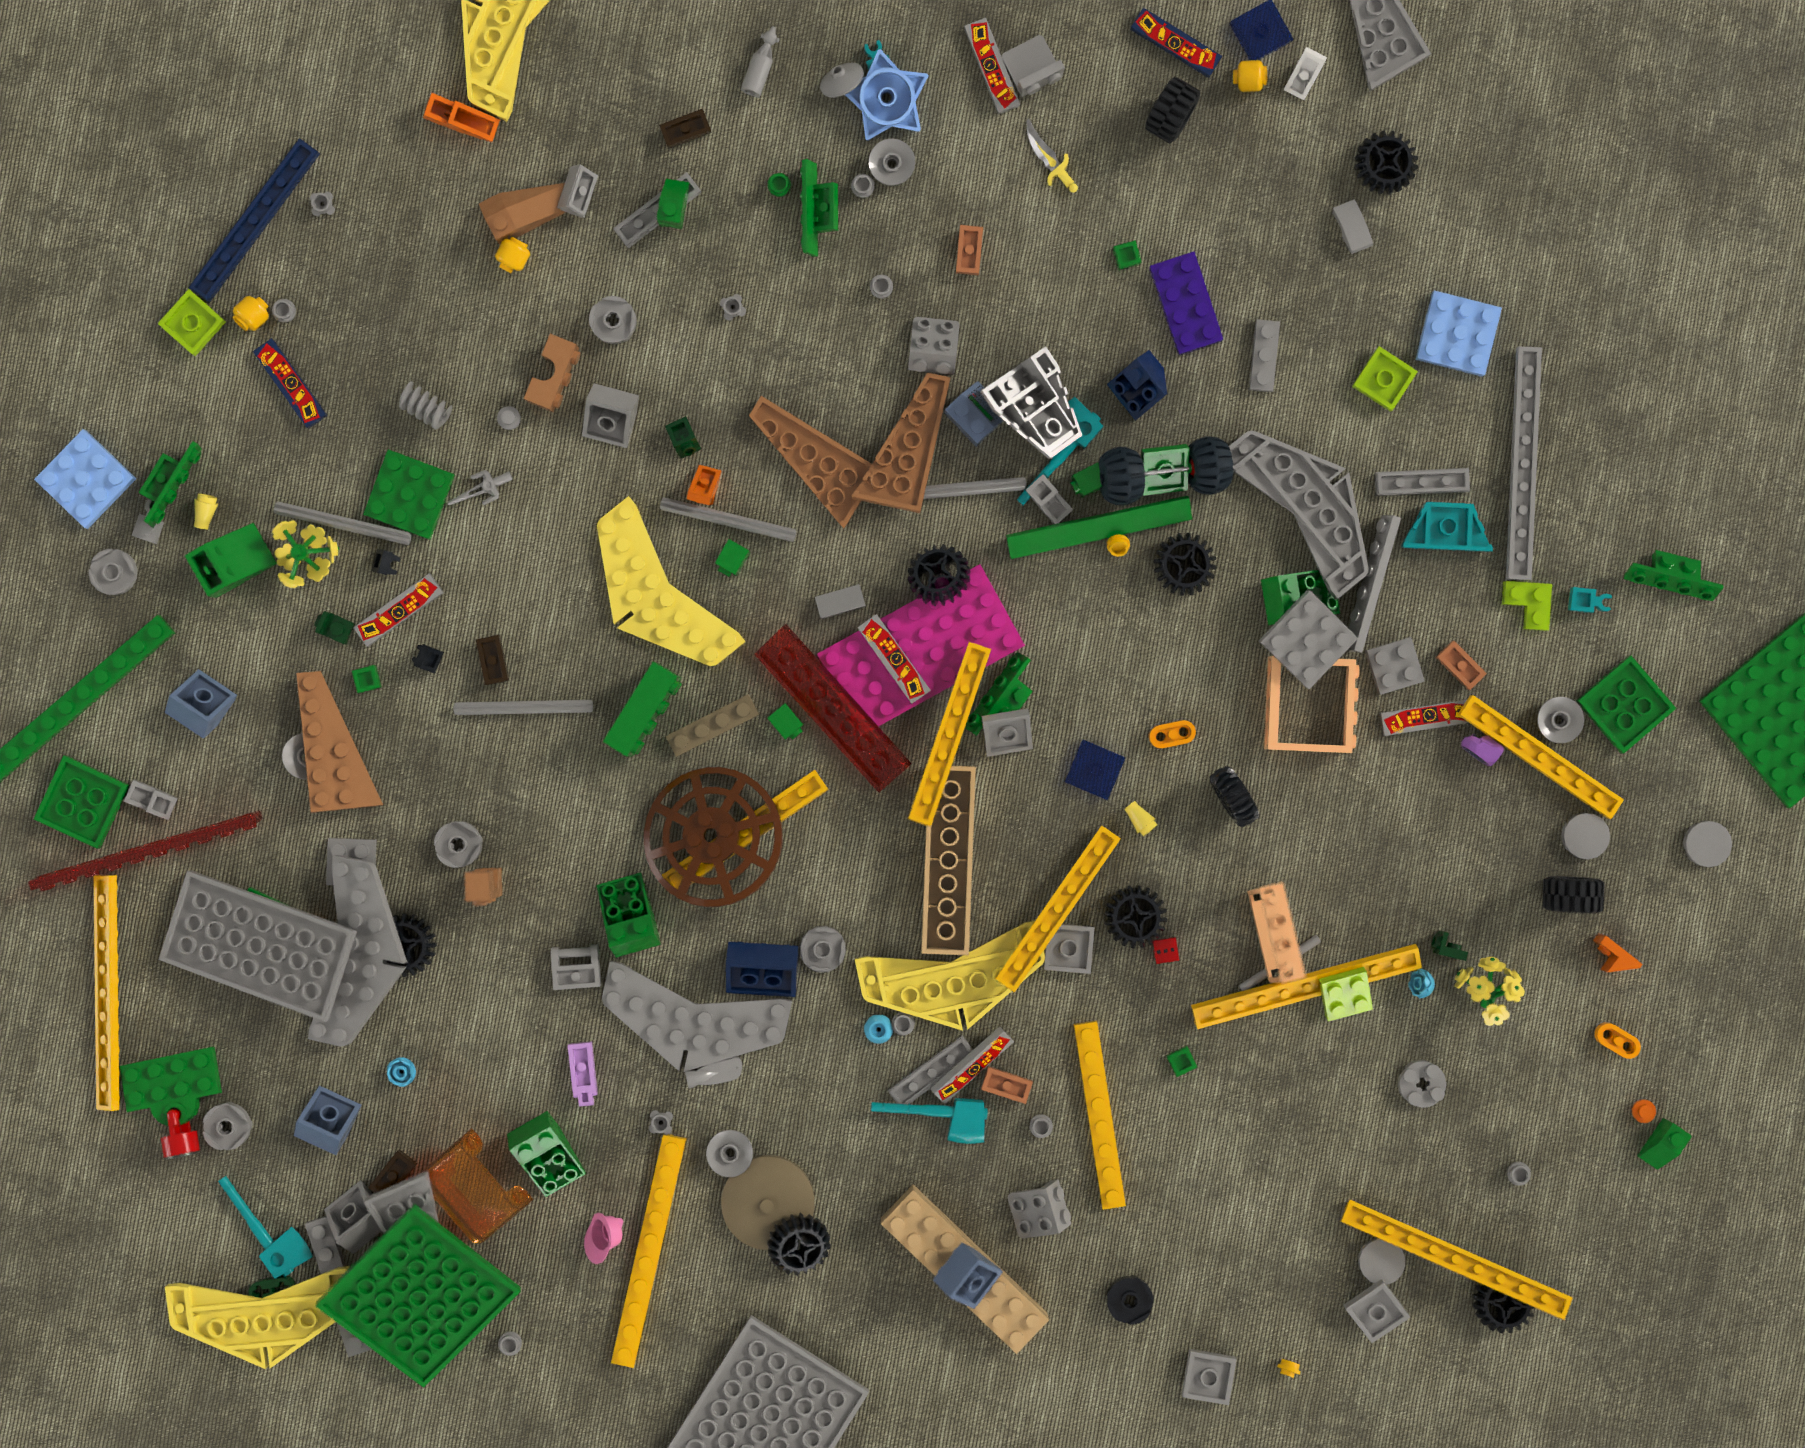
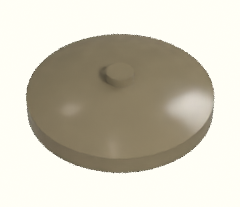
M776 1155L753 1157L749 1168L744 1173L727 1179L721 1198L723 1218L731 1233L742 1243L761 1250H768L767 1240L770 1239V1232L775 1231V1224L782 1225V1218L786 1221L790 1220L791 1214L798 1218L800 1213L804 1215V1218L808 1214L813 1217L815 1207L814 1190L806 1173L791 1160Z

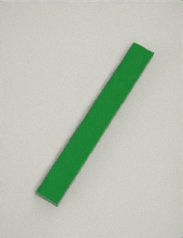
M1187 495L1006 535L1009 556L1010 559L1106 539L1113 535H1124L1193 520L1190 499Z

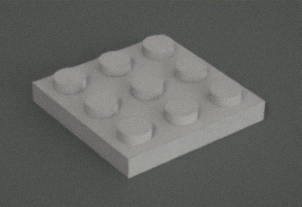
M1307 589L1261 637L1259 642L1307 689H1310L1358 638Z

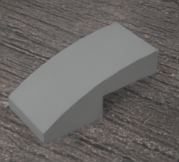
M1355 199L1333 207V215L1342 230V238L1351 254L1373 246L1370 232Z
M1041 475L1025 490L1053 524H1058L1073 510L1044 475Z
M134 779L124 802L169 820L178 798Z

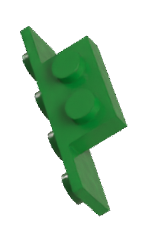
M802 159V167L800 169L802 178L800 198L802 201L801 224L803 235L801 247L803 253L818 257V233L838 231V184L834 182L817 184V163L808 159Z
M191 442L180 462L163 453L140 489V495L155 502L144 519V522L150 527L154 528L156 524L163 520L164 510L167 505L173 503L177 496L176 491L180 484H184L189 477V469L199 461L202 448L196 442Z
M1655 550L1652 554V567L1632 563L1624 574V580L1701 598L1702 600L1714 601L1723 590L1722 584L1701 579L1700 560Z
M1016 652L1009 659L1003 672L995 679L988 693L982 697L975 711L969 715L965 729L977 736L983 728L982 716L1020 710L1033 692L1018 680L1031 661L1028 657Z

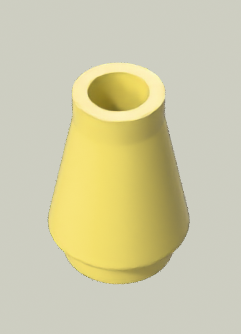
M198 494L197 499H194V527L208 530L218 503H216L217 497Z
M1135 801L1124 809L1137 833H1141L1143 837L1157 826V823L1154 821L1155 818Z

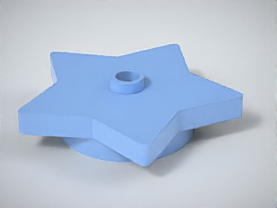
M878 49L867 76L862 79L854 90L845 94L862 111L866 140H870L890 127L917 132L921 130L915 101L928 78V74L899 70L881 49ZM884 93L891 95L889 102L883 101L882 95Z

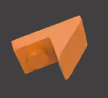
M699 465L688 490L687 500L712 505L722 470Z
M1598 933L1593 941L1599 945L1597 949L1609 957L1600 970L1615 972L1637 969L1643 965L1606 935Z

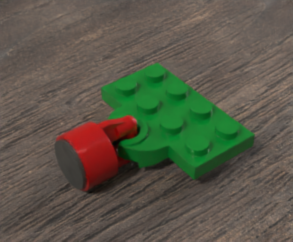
M215 1047L120 1066L126 1111L133 1112L150 1108L153 1117L159 1123L169 1126L170 1136L160 1138L163 1158L168 1160L197 1154L200 1151L197 1131H191L190 1120L198 1113L200 1107L199 1098L222 1093Z

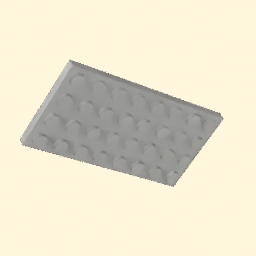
M187 871L159 960L325 1022L329 1020L357 930L195 871Z

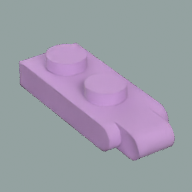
M592 1041L568 1044L573 1097L578 1098L579 1107L594 1105L593 1096H596L598 1091Z

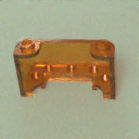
M471 1128L423 1169L421 1173L428 1170L434 1199L472 1242L479 1244L490 1238L523 1210L533 1198L520 1186H514L507 1192L476 1157L482 1150L483 1143L478 1134Z

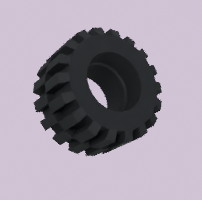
M1176 76L1172 78L1156 100L1147 118L1145 130L1169 144L1175 141L1199 101L1200 90Z
M1546 877L1543 879L1542 907L1558 912L1604 911L1605 882L1600 879L1584 877Z

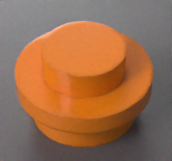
M1641 1099L1634 1103L1632 1115L1638 1122L1648 1123L1654 1119L1656 1108L1652 1102Z

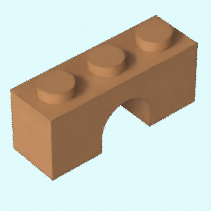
M553 334L549 335L541 356L545 360L554 363V375L548 380H539L532 377L524 400L550 412H554L555 408L560 407L563 400L562 390L564 386L567 387L572 377L570 370L573 365L578 363L581 352H579L577 344Z
M502 867L477 868L474 871L465 872V901H472L474 906L492 903L496 901L497 897L502 896Z

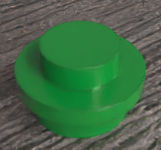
M775 173L768 180V190L776 197L785 196L791 188L790 179L783 173Z

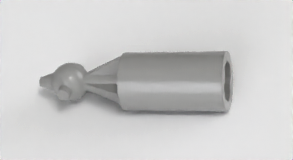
M774 26L765 34H761V38L765 43L756 53H753L741 86V91L753 97L759 98L761 96L773 63L771 45L779 42V38L775 34L776 27Z

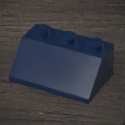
M728 942L726 993L796 997L799 946Z

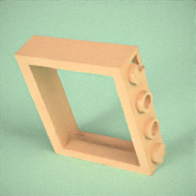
M1268 656L1264 749L1352 753V748L1355 749L1356 735L1353 734V725L1357 724V711H1354V702L1358 701V688H1355V679L1359 677V665H1356V659H1338L1332 665L1346 666L1343 746L1278 743L1281 663L1274 656Z
M1283 883L1247 891L1268 981L1283 983L1305 978ZM1260 893L1262 900L1254 901L1253 894ZM1278 969L1279 976L1272 977L1271 970Z

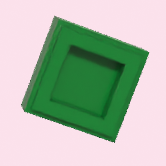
M1136 240L1113 246L1112 249L1118 270L1142 263Z
M376 665L352 670L357 693L382 688Z
M1187 1045L1166 1055L1176 1077L1197 1068Z

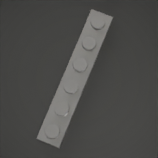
M1381 515L1376 525V536L1370 546L1369 570L1357 591L1356 605L1350 615L1349 630L1358 639L1347 651L1363 652L1400 524V517Z
M324 1216L306 1222L305 1227L320 1273L323 1274L337 1267H345L346 1264L340 1246L334 1239L327 1217ZM338 1324L348 1357L371 1350L369 1346Z

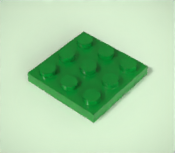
M388 449L363 515L431 540L455 474Z
M1632 655L1622 660L1576 700L1620 754L1628 751L1677 709Z
M63 755L34 820L96 849H100L130 785L74 758Z

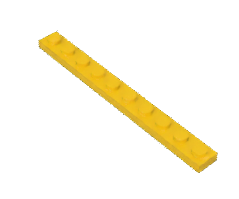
M93 875L96 1109L116 1111L119 1110L120 1101L117 875Z
M1416 944L1310 972L1305 974V978L1283 983H1270L1193 1004L1191 1008L1197 1029L1322 996L1319 983L1320 978L1361 967L1366 969L1369 982L1421 969L1419 948Z
M663 1134L611 1360L613 1364L630 1368L635 1366L687 1138Z
M1348 1200L1340 1222L1561 1320H1565L1573 1297L1355 1201Z

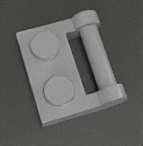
M591 944L590 947L569 949L551 947L553 990L601 986L598 944ZM591 956V963L560 965V958Z

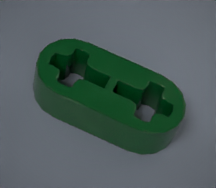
M282 1275L275 1279L274 1277L259 1279L250 1286L248 1294L249 1296L263 1298L283 1290H275V1287L280 1286L282 1282L289 1287L296 1283L288 1275L286 1277ZM259 1286L261 1289L269 1288V1291H266L262 1296L260 1293H256L255 1290Z

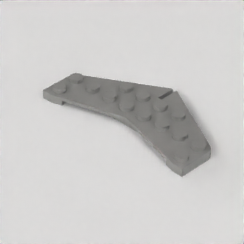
M1256 431L1246 432L1229 445L1233 460V472L1294 514L1327 590L1335 600L1340 598L1367 575L1369 568L1350 474L1347 473L1334 485L1330 483L1331 480L1346 468Z
M334 855L332 860V876L337 921L340 925L357 930L329 1020L323 1022L313 1018L309 1027L308 1039L342 1047L353 1042L406 969L404 966L387 963V960L402 964L407 963L375 864L370 861Z
M610 961L602 995L604 1006L678 1071L680 1070L684 1050H688L684 1072L781 1043L785 1037L792 1006V1000L783 998L705 1004L693 1003L634 971L629 966L615 961Z

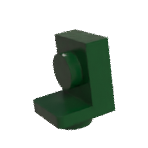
M686 416L665 426L680 458L691 456L701 450Z
M324 611L323 614L318 615L315 621V633L346 645L355 623L331 612Z
M1438 930V933L1434 935L1432 940L1433 953L1466 961L1468 952L1461 950L1462 945L1448 942L1446 946L1449 933Z

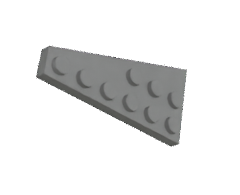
M1349 0L1369 92L1431 55L1400 0Z
M428 1170L372 1194L364 1200L365 1205L383 1234L413 1204L417 1205L439 1223Z

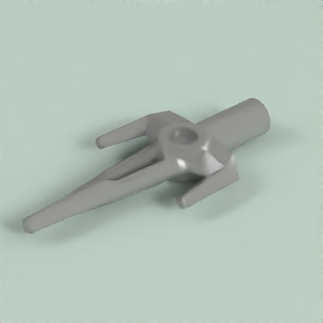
M483 470L471 475V479L483 477L482 483L447 503L452 505L480 494L489 493L491 496L482 501V504L486 505L499 498L497 487L513 480L510 471L492 478L487 470ZM482 487L483 490L469 495L470 492Z

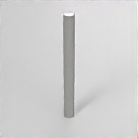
M1314 935L1298 946L1300 956L1321 943L1317 935ZM1266 968L1238 985L1241 991L1251 989L1268 978ZM1278 969L1271 970V973L1274 974Z

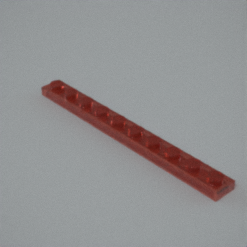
M260 810L36 876L28 881L31 890L40 888V891L49 890L55 887L54 883L62 881L63 885L77 881V877L85 875L86 878L98 875L101 869L107 868L108 871H113L121 868L122 863L130 861L131 865L144 861V857L148 855H153V858L167 854L166 850L175 848L176 851L190 847L189 843L195 841L198 844H203L211 841L212 836L220 834V837L223 838L234 834V830L242 828L243 831L257 827L256 823L263 818Z

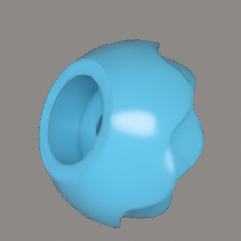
M1424 969L1412 972L1411 980L1408 983L1412 995L1419 997V999L1429 996L1435 986L1432 975Z
M872 1015L869 1017L864 1025V1033L867 1039L876 1044L888 1041L893 1034L890 1019L885 1015Z
M404 1057L391 1061L387 1066L388 1080L399 1087L410 1084L416 1076V1068L412 1061Z

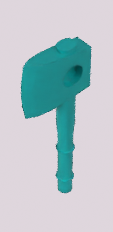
M1073 397L1068 403L1070 408L1074 409L1082 436L1054 455L1030 485L1041 475L1049 478L1054 470L1067 459L1078 445L1085 449L1103 429V425L1099 422L1101 418L1096 413L1090 412L1076 397ZM1024 490L1017 498V501L1024 506L1031 497Z
M955 1098L953 1106L871 1102V1112L918 1114L951 1118L948 1141L965 1144L984 1143V1127L988 1109L984 1108L983 1100Z
M227 1176L218 1181L265 1249L259 1255V1258L274 1279L281 1275L286 1277L294 1271L293 1268L313 1257L307 1243L293 1227H290L276 1241H273Z

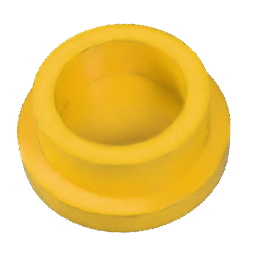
M1113 535L1107 540V550L1113 556H1123L1130 548V541L1124 535Z
M1282 1359L1281 1363L1277 1365L1281 1369L1280 1373L1292 1378H1294L1295 1374L1300 1375V1365Z

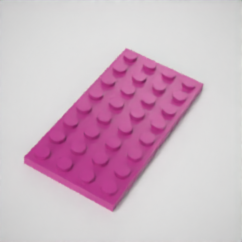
M980 564L970 569L971 572L968 574L970 582L966 583L968 588L967 590H960L962 593L961 598L956 595L954 596V603L948 599L945 600V606L940 601L934 606L931 601L925 604L922 598L916 599L881 618L885 627L931 690L913 704L910 703L860 631L817 654L861 735L953 686L969 642L991 649L985 667L1025 646Z

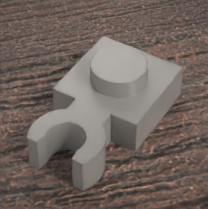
M148 500L145 504L146 516L154 504L151 500ZM139 514L132 536L157 544L164 522L161 521L152 528L144 522L146 516Z

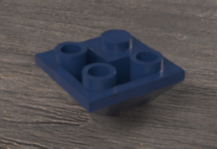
M1150 350L1136 358L1107 384L1135 421L1167 395L1164 368Z

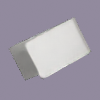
M1306 47L1284 90L1305 100L1327 57Z

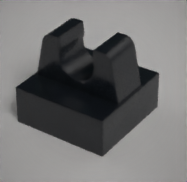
M377 549L371 571L384 575H396L398 571L391 569L390 563L392 561L400 562L401 558L394 555L393 552Z
M425 644L418 645L417 649L420 650L417 658H412L414 666L436 673L444 652Z

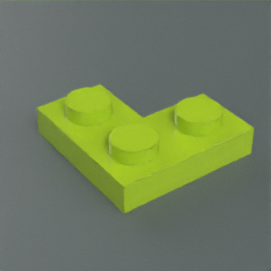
M1503 581L1502 605L1525 606L1523 629L1548 631L1550 626L1552 584Z

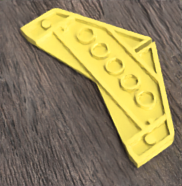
M461 0L468 99L473 106L507 122L513 109L526 27L550 0H473L482 4L481 7L467 0Z
M629 496L598 521L597 530L614 625L617 624L630 612L634 614L617 627L618 629L708 666L718 665L746 642L736 630L669 584L638 507Z
M1036 920L1025 922L970 951L969 955H963L951 962L871 956L855 958L862 996L867 1002L962 1031L963 1028L958 1009L963 1008L968 1030L1011 992V990L995 980V978ZM1044 951L1039 956L1033 967L1030 969L1024 980L1044 963Z
M350 1266L337 1267L263 1298L183 1283L168 1284L165 1286L169 1322L171 1327L178 1332L266 1369L268 1366L271 1368L335 1323L332 1318L315 1306L316 1301Z

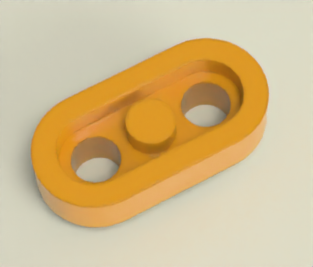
M1186 720L1157 725L1150 730L1149 741L1156 748L1186 744L1195 738L1196 729L1191 722ZM1182 727L1187 730L1185 736L1179 734V730ZM1159 732L1164 734L1162 741H1158L1156 738Z
M1604 1022L1595 1029L1594 1035L1597 1042L1619 1056L1632 1059L1639 1054L1641 1050L1639 1040L1616 1025ZM1608 1030L1609 1036L1604 1038L1603 1032ZM1625 1042H1628L1629 1047L1628 1049L1624 1050L1623 1044Z

